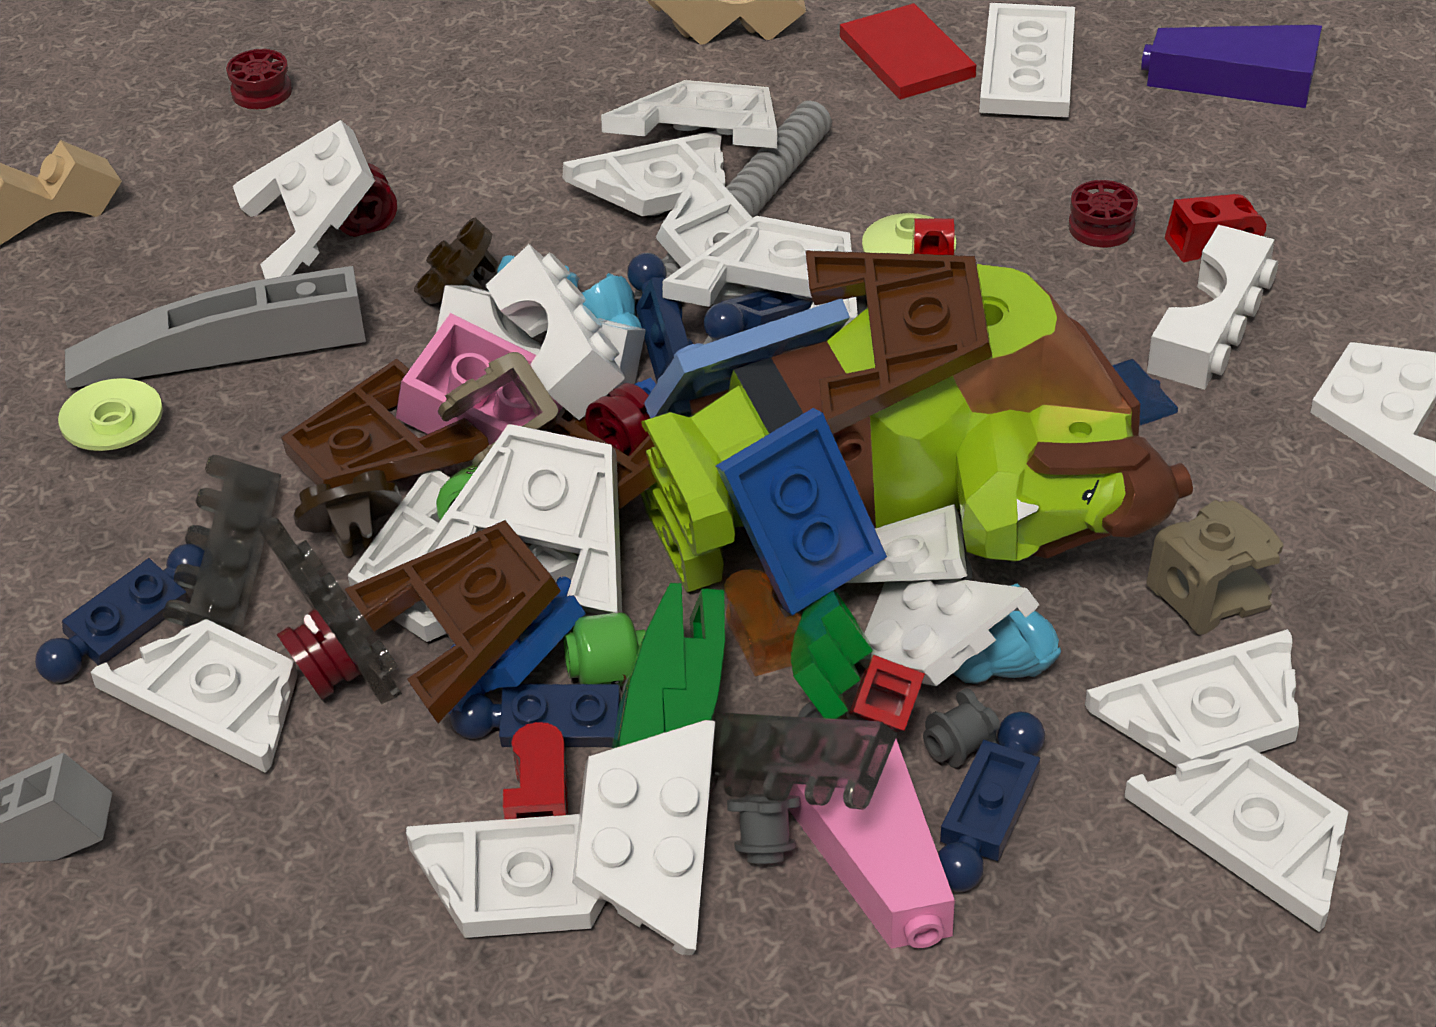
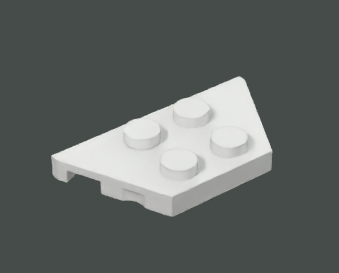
M711 131L563 162L562 178L565 182L640 216L660 215L665 211L673 210L681 193L692 180L698 166L703 163L725 186L723 152L720 150L721 134Z
M703 163L698 166L687 188L683 190L673 210L669 212L662 223L656 239L679 266L683 267L748 222L752 217L706 164ZM726 281L714 300L713 305L721 301L766 289L754 290L742 284Z
M962 579L885 582L864 633L873 652L859 662L866 669L871 657L876 655L925 673L922 683L937 686L957 671L967 659L978 655L996 641L989 631L995 624L1012 611H1020L1026 618L1040 604L1027 588Z
M207 619L182 629L174 637L159 639L140 647L142 658L112 671L106 662L96 666L91 671L96 688L265 773L272 765L297 680L294 660Z
M1287 629L1088 689L1085 706L1090 713L1176 767L1177 764L1198 758L1212 759L1217 757L1220 752L1245 745L1260 753L1295 742L1299 728L1298 706L1294 701L1296 689L1295 669H1292L1291 666L1292 635Z
M704 720L591 755L587 759L584 770L572 883L595 899L610 902L616 908L618 914L636 926L640 927L643 923L675 944L672 949L681 955H693L697 943L715 721Z
M1248 745L1220 752L1217 757L1212 759L1198 758L1177 764L1174 775L1147 782L1145 776L1140 774L1131 777L1127 781L1126 799L1318 932L1325 927L1348 816L1346 809Z
M580 814L407 826L406 828L411 853L464 938L591 929L606 903V900H597L572 883Z

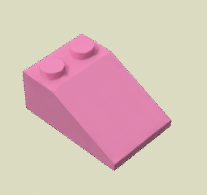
M450 313L401 381L396 418L427 434L466 418L488 438L489 445L497 441L508 424L523 426L537 417L513 380L482 399L481 402L459 417H455L447 422L442 420L438 414V409L446 401V394L469 379L477 380L485 375L486 371L484 369L489 367V362L508 353L518 352L531 364L536 355ZM554 400L559 413L563 406Z

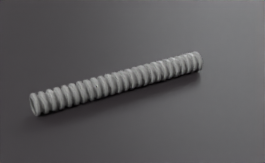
M811 100L799 104L796 110L777 129V148L761 147L757 154L751 158L750 162L726 186L752 218L758 215L759 211L776 194L778 189L791 176L792 172L798 168L805 157L811 153L818 142L829 132L832 126L829 112L824 106ZM669 253L662 259L666 266V278L681 268ZM636 289L634 291L635 316L639 319L636 306L643 293Z

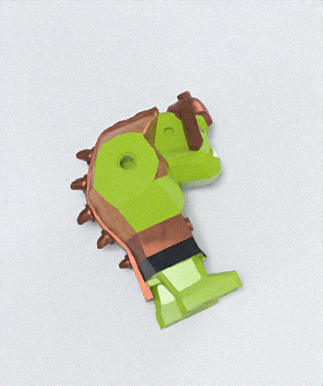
M977 264L992 357L833 434L874 528L954 504L957 513L961 514L966 552L988 559L1020 561L1031 555L1050 558L1071 548L1107 536L1132 538L1163 522L1172 513L1177 500L1189 496L1193 492L1192 479L1187 468L1182 463L1168 466L1160 454L1148 443L1146 438L1139 436L1141 403L1085 328L1079 322L1068 317L1053 296L1028 274L1007 267ZM868 308L825 342L734 369L728 390L689 400L690 417L669 412L641 421L645 432H648L655 447L646 450V455L657 481L649 489L641 493V498L646 513L686 592L722 581L724 567L723 546L734 542V527H744L716 465L810 409L815 408L822 412L819 379L875 368Z

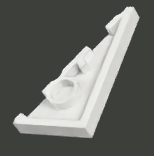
M955 505L946 506L875 528L887 558L846 583L960 579L966 577L967 570L962 526Z

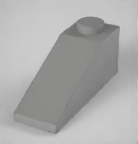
M64 752L1 780L0 863L58 860L102 841L107 825L112 791Z

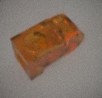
M747 569L732 574L724 585L728 602L726 619L754 676H760L792 666L791 652L793 640L801 615L798 613L784 617L774 600V588L766 573Z

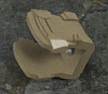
M518 352L508 353L489 362V367L484 369L486 371L485 375L477 380L469 379L446 394V401L438 409V414L442 420L447 422L455 417H459L481 402L482 399L513 380L537 416L522 427L549 432L555 427L558 415L556 403L526 358ZM495 442L477 454L472 461V465L478 467Z
M1215 499L1200 509L1197 517L1188 523L1186 521L1175 523L1161 529L1157 533L1149 566L1147 586L1157 596L1166 600L1189 622V626L1198 635H1203L1218 626L1220 620L1224 617L1238 613L1241 618L1271 608L1272 604L1269 599L1271 598L1272 590L1251 566L1255 569L1279 564V554L1283 550V543L1261 518L1243 505L1233 500L1219 502Z

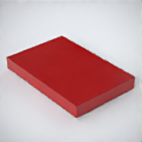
M915 3L840 24V38L899 100L976 77L977 65Z

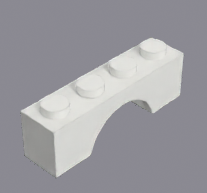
M1218 224L1202 251L1197 288L1210 295L1214 300L1194 307L1168 308L1151 336L1147 373L1204 390L1213 374L1222 375L1230 357V344L1236 346L1240 344L1247 324L1246 315L1255 317L1263 295L1262 288L1270 289L1274 282L1278 269V261L1272 260L1274 239Z
M528 244L486 284V287L499 310L530 337L533 338L547 331L545 340L530 365L550 396L580 420L585 416L589 404L606 396L625 379V376L614 360L619 355V352L611 341L599 331L602 328V324L583 305L586 299L580 290L567 279L570 275L567 268L552 253L549 252L543 257Z
M445 285L436 332L449 314L452 313L535 355L538 354L542 344L531 339L519 326L499 310L489 291L470 286ZM597 318L602 324V328L599 331L611 341L619 352V355L614 360L625 376V379L615 388L624 383L635 384L646 329Z

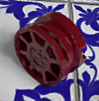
M271 49L248 50L234 56L226 66L227 76L232 82L230 88L232 99L243 108H271L281 104L291 95V80L286 74L288 71L287 59L278 51Z
M370 163L367 164L375 182L339 227L342 232L353 237L384 230L391 224L397 212V199L384 173Z
M1094 180L1079 185L1071 195V214L1068 226L1071 235L1081 243L1093 247L1108 248L1126 243L1135 231V216L1138 206L1137 195L1128 186L1110 180ZM1098 189V192L1092 194L1088 190ZM1104 189H1112L1115 191L1113 193L1104 192Z
M624 383L609 393L610 397L603 396L589 404L585 412V421L590 433L630 456L649 436L641 422L650 419L644 404L649 395L637 385Z
M313 609L308 615L303 617V624L295 629L288 626L276 635L323 701L334 693V685L343 679L349 682L361 674L319 612Z

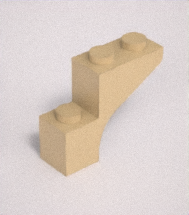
M647 0L656 11L660 12L663 10L672 18L676 29L684 37L688 38L691 36L700 45L708 43L737 18H739L742 25L750 33L757 32L765 40H771L806 12L804 0Z
M62 140L59 141L53 153L44 159L38 177L0 163V245L50 214L74 211L94 217L101 215L121 184V179L106 158Z

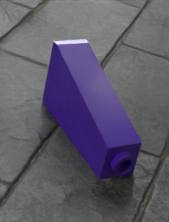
M1271 25L1158 28L1153 45L1145 44L1141 70L1148 71L1147 86L1306 108L1322 26Z

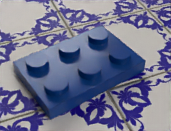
M810 409L716 465L783 609L791 615L887 558L825 416L817 409Z

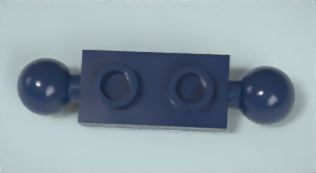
M641 253L630 261L627 276L630 284L643 293L636 306L642 329H646L644 339L657 381L674 359V354L680 349L692 345L693 342L686 336L682 322L683 310L681 301L663 298V280L666 279L667 274L664 262L655 254Z
M762 290L713 305L705 315L704 328L708 336L716 341L808 310L813 304L812 298H797L789 293L774 290Z
M195 544L179 545L169 554L166 569L164 570L148 558L62 620V630L69 639H50L44 642L36 653L35 665L39 674L50 682L63 683L77 675L84 655L89 656L98 666L111 660L186 604V591L181 586L193 587L205 581L211 569V561L207 552Z
M519 684L517 687H503L502 704H493L487 696L481 693L473 694L464 702L462 711L452 710L450 722L453 729L459 735L468 739L484 737L493 727H500L499 739L502 747H512L513 735L521 727L535 722L549 723L556 726L562 732L564 747H612L621 702L619 684Z
M1020 711L1006 716L1000 723V729L997 732L999 744L983 739L941 825L940 842L947 845L939 850L938 855L951 891L965 892L974 888L980 882L984 871V863L981 856L999 861L1037 779L1041 758L1034 755L1043 747L1045 730L1041 721L1031 713Z

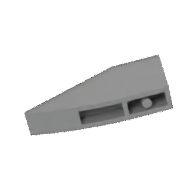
M353 266L256 280L221 288L155 308L111 326L65 349V382L67 388L87 386L108 379H132L366 342Z

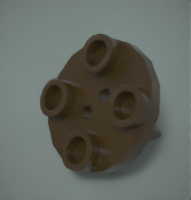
M475 217L470 219L461 228L457 238L451 244L445 240L441 241L428 255L426 262L432 267L419 279L414 287V292L428 304H433L442 300L445 285L470 286L484 290L475 279H484L486 272L482 267L493 273L498 266V262L487 250L492 239L491 231Z
M373 470L357 475L351 484L332 488L329 484H318L302 490L299 493L301 504L295 508L293 517L295 525L301 531L311 533L333 532L344 557L351 558L354 555V542L360 541L366 551L374 540L373 521L389 514L398 507L402 496L399 487L395 483L387 481L384 471Z

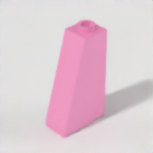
M893 728L776 750L775 768L778 795H795L800 797V807L788 808L889 947L892 949L910 945L914 948H926L938 943L942 938L952 937L955 900Z

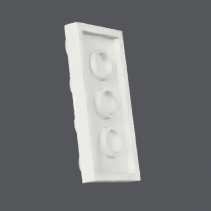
M990 3L979 113L1069 117L1075 7Z

